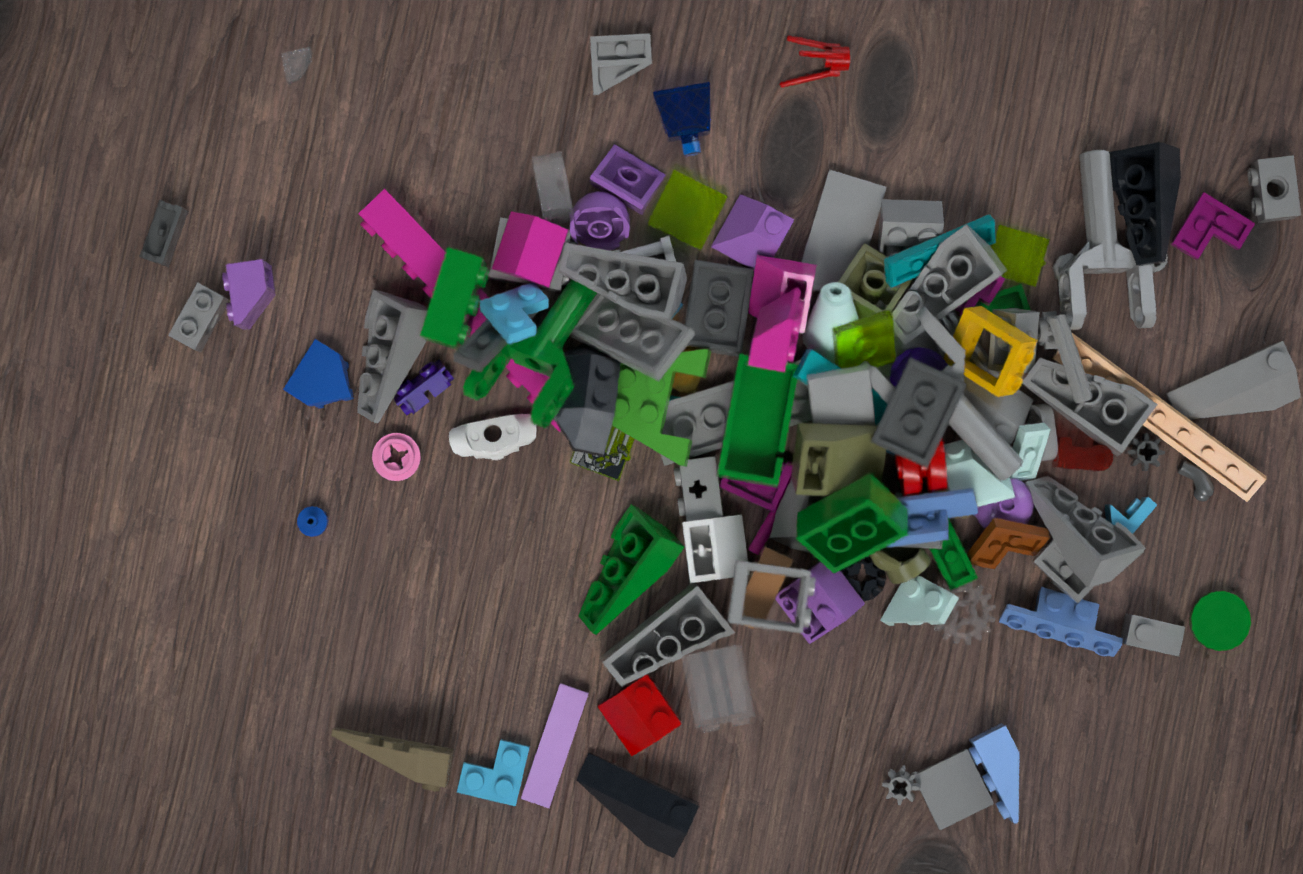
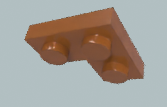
M993 518L968 551L967 556L972 565L995 569L1008 551L1036 556L1050 538L1048 529Z

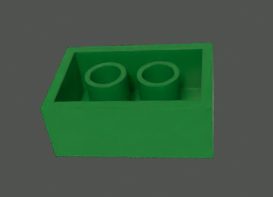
M447 247L420 333L424 340L457 350L471 336L472 328L468 326L471 316H477L481 301L477 295L480 287H486L490 274L484 258Z
M871 473L797 513L796 539L833 573L908 536V509Z

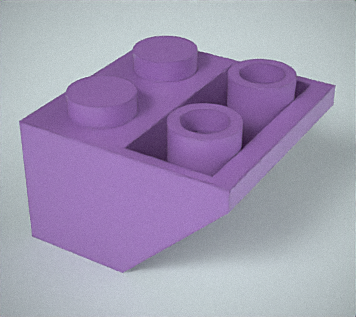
M263 259L226 264L227 272L222 275L225 291H230L231 303H227L229 321H234V325L243 330L250 329L276 295L272 266Z
M821 561L808 569L811 571L810 577L816 578L814 595L808 596L806 608L811 609L809 627H804L803 633H801L809 644L845 622L865 604L841 571L833 573ZM797 577L781 589L775 598L793 623L795 622L800 577Z

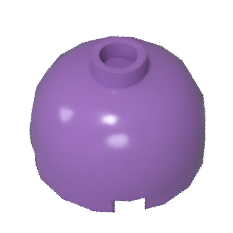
M600 191L588 193L581 197L572 208L570 234L577 244L579 241L587 247L613 250L620 246V241L628 238L630 230L629 213L625 204L616 195Z
M1010 478L1015 494L1014 498L978 507V514H975V517L981 527L986 529L993 518L1023 524L1028 523L1032 517L1034 503L1031 492L1024 482L1017 478Z

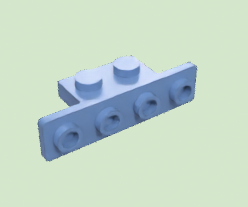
M968 488L897 498L908 509V536L887 547L948 540V518L978 514L974 489Z
M1041 587L1038 592L1035 611L1007 604L999 619L1000 623L1012 629L1025 630L1035 633L1041 638H1051L1065 642L1071 647L1088 649L1100 656L1114 657L1123 643V638L1095 630L1099 604L1083 599L1077 603L1064 593Z

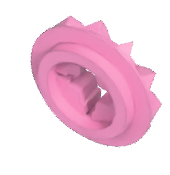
M402 433L385 435L376 443L372 453V461L376 471L382 477L391 481L408 479L417 471L421 460L419 446L411 437ZM391 445L398 452L408 450V453L401 458L403 469L396 462L385 464V461L389 460L392 456Z

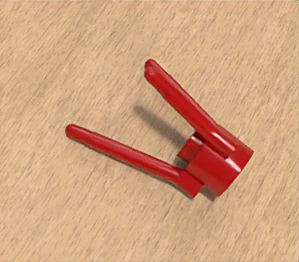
M787 36L786 39L789 42L824 49V51L800 50L799 55L823 58L824 68H829V70L780 82L779 85L783 88L826 77H840V71L849 70V47H840V44Z

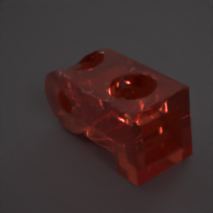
M1057 437L1058 453L1056 458L1053 459L1052 468L1104 471L1113 463V453L1107 446L1073 447L1071 446L1072 438Z

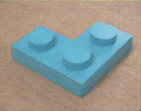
M535 283L525 284L480 301V311L508 344L536 335V325L528 315L549 308L548 297Z
M501 739L494 768L464 762L457 793L516 806L530 746Z

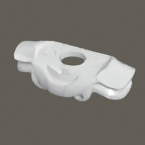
M514 414L455 427L449 432V442L453 452L461 457L474 456L475 459L500 460L512 452L519 451V447L531 444L536 438L537 431L536 425L531 422V414ZM491 425L498 426L502 431L501 438L496 442H489L484 437L486 428Z

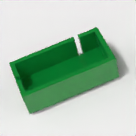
M739 354L716 477L776 488L779 484L783 458L777 457L775 459L776 454L782 455L785 451L797 385V378L793 377L798 364L786 363L785 372L749 366L750 356Z

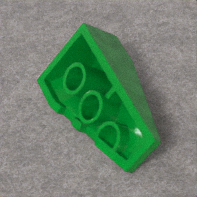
M632 504L612 532L610 538H613L614 542L608 556L603 554L600 564L604 565L598 581L592 582L578 615L592 634L595 635L662 577L685 547L668 528Z

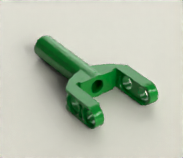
M570 279L536 330V335L512 344L507 343L480 372L472 369L465 380L463 394L473 400L486 397L509 361L513 359L516 364L549 377L533 401L531 413L532 424L542 428L548 427L574 388L562 346L597 293Z

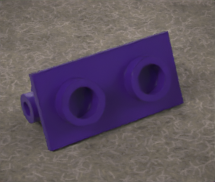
M440 359L435 363L429 362L424 365L417 377L412 381H404L399 387L393 399L398 406L400 405V408L406 415H409L411 412L415 414L430 402L424 394L426 390H429L436 397L451 386L450 382L454 380V377L448 370H445L446 368Z

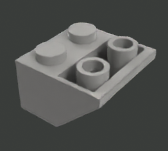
M882 199L878 252L890 257L943 234L944 217L942 201Z

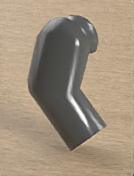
M1183 460L1177 473L1194 481L1196 487L1194 497L1201 502L1207 501L1214 493V485L1209 474L1199 466Z

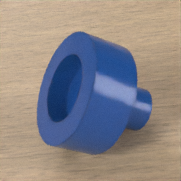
M315 506L304 508L297 518L299 530L304 535L310 537L323 534L329 524L326 512Z

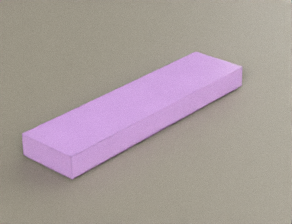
M560 683L521 799L550 808L589 694L588 692Z

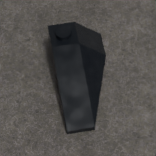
M1156 142L1109 152L1113 191H1116L1120 205L1117 206L1119 213L1124 216L1127 225L1126 235L1136 265L1144 266L1165 262L1181 179L1180 148Z
M590 752L576 779L646 846L672 858L675 857L686 837L699 808V802Z

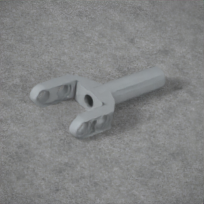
M1105 150L1084 152L1079 155L1087 243L1057 274L1061 314L1067 316L1071 330H1080L1087 314L1083 274L1122 273L1126 271L1130 318L1137 328H1152L1156 321L1153 271L1150 265L1137 266L1132 251L1123 247L1117 241L1110 153Z
M924 306L915 315L921 320L922 327L955 362L952 366L947 365L941 372L963 381L965 350ZM864 360L859 366L868 365L871 386L889 404L896 388L877 367L871 366ZM962 394L949 425L1000 481L1006 480L1022 466L1024 461Z

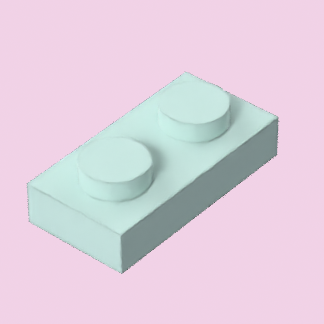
M1045 423L1019 426L1012 449L1024 462L1010 478H1017L1020 481L1036 478L1051 430Z

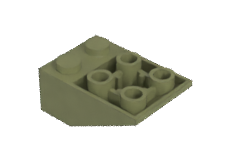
M798 423L791 479L796 495H831L870 473L881 482L886 449L871 443L878 426Z

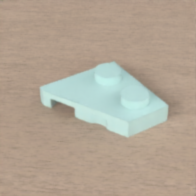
M918 575L900 584L880 621L889 626H894V623H907L909 625H921L923 623H930L931 625L945 624L959 597Z

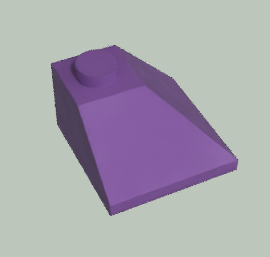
M740 194L711 247L755 271L757 255L774 258L794 219L769 205Z

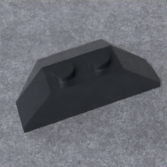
M581 344L564 353L574 388L554 417V420L568 439V443L573 451L603 457L615 415L621 362L586 344Z

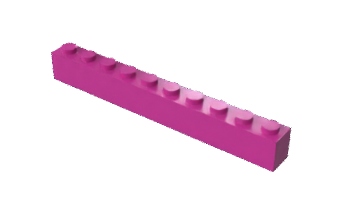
M384 189L358 213L364 219L360 225L372 237L377 233L385 241L381 247L392 258L398 255L405 262L401 268L413 280L419 277L426 284L422 289L432 298L446 252ZM479 289L477 295L479 299L484 300L489 298L481 289ZM480 307L477 316H471L468 326L472 328L471 335L487 320L480 311ZM511 359L506 366L510 371L506 377L517 388L523 385L530 392L526 398L533 404V401L549 377L518 365ZM553 419V421L551 422V424H552L559 432H561L560 428L558 427V425L556 424L555 420Z

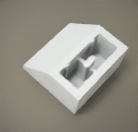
M742 515L682 522L690 583L734 577L736 561L748 562Z

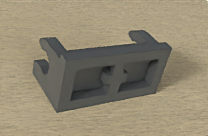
M159 200L139 257L169 268L189 211L181 206Z

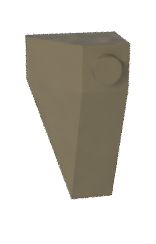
M339 727L332 729L331 736L412 781L423 783V789L440 791V787L446 788L448 785L454 754L453 748Z

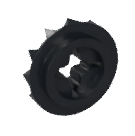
M870 555L840 570L863 601L872 600L883 591L886 581L885 570L879 569L872 561ZM861 564H864L865 574L875 576V579L865 581L863 591H861L859 581L849 578V576L859 574Z

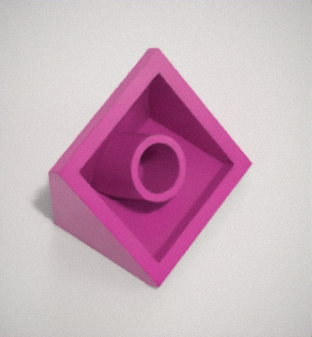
M511 212L492 270L550 288L569 230L534 215Z

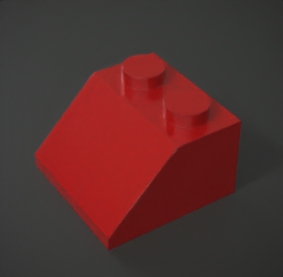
M649 674L634 680L597 706L631 756L659 741L682 724Z

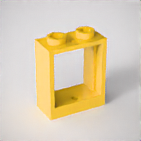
M982 306L965 308L953 334V338L965 350L964 376L997 397L1014 395L1022 384V375L1026 366L1030 364L1034 357V348L1038 341ZM983 329L988 330L1012 345L998 379L970 362ZM945 353L944 360L948 365L952 366L955 362Z

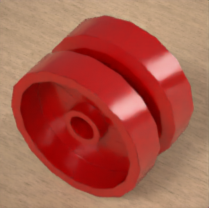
M943 438L928 468L895 454L896 472L902 497L920 495L922 492V477H924L925 487L929 494L947 491V468Z

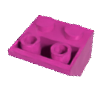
M757 255L748 313L758 318L762 307L795 288L801 289L799 301L805 302L799 333H805L817 265Z
M795 288L760 309L752 341L749 366L785 372L787 361L793 362L805 302L799 301L801 289Z

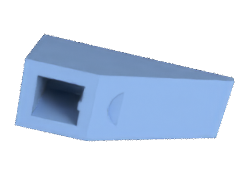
M1001 723L969 739L973 747L968 750L975 764H982L986 772L982 778L990 792L995 790L1000 800L996 803V806L1004 820L1009 818L1012 823L1016 824L1019 822V751L1006 725Z

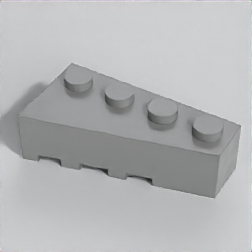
M694 582L604 653L600 659L617 682L623 686L657 670V668L665 664L683 658V656L699 648L702 649L711 645L712 642L723 637L726 638L735 632Z

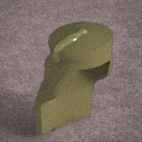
M886 546L870 555L874 564L879 569L886 571L892 584H901L917 577L930 564V557L924 548Z

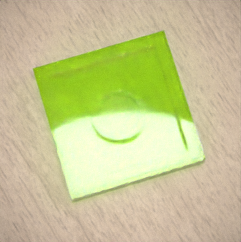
M674 170L648 221V225L701 251L728 196Z
M889 309L832 328L835 365L842 369L858 367L864 360L871 366L880 367L896 360L893 315Z

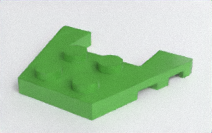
M701 349L681 352L660 381L621 363L612 426L680 466L687 467L693 440L663 434L675 373L706 378L711 351Z

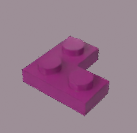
M1203 192L1170 245L1195 260L1199 259L1212 236L1239 250L1255 223Z

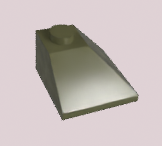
M864 243L838 283H842L850 289L860 323L879 334L913 279L891 288L885 280L884 259L888 257Z

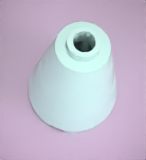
M838 282L828 283L821 289L808 318L805 333H803V343L808 349H812L835 364L840 363L841 359L849 356L850 359L855 357L860 351L863 342V331L850 289Z

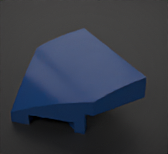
M317 339L314 340L283 389L309 407L315 406L319 409L323 408L326 404L354 399L347 373L349 364L343 360L342 355Z

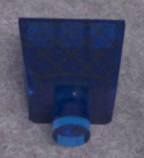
M710 82L654 91L653 101L668 142L681 140L684 156L700 154L699 137L710 135Z

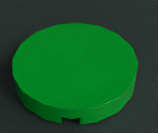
M1213 591L1199 597L1190 612L1189 624L1194 638L1201 645L1216 651H1226L1239 646L1248 636L1251 627V617L1245 602L1237 595L1226 591Z

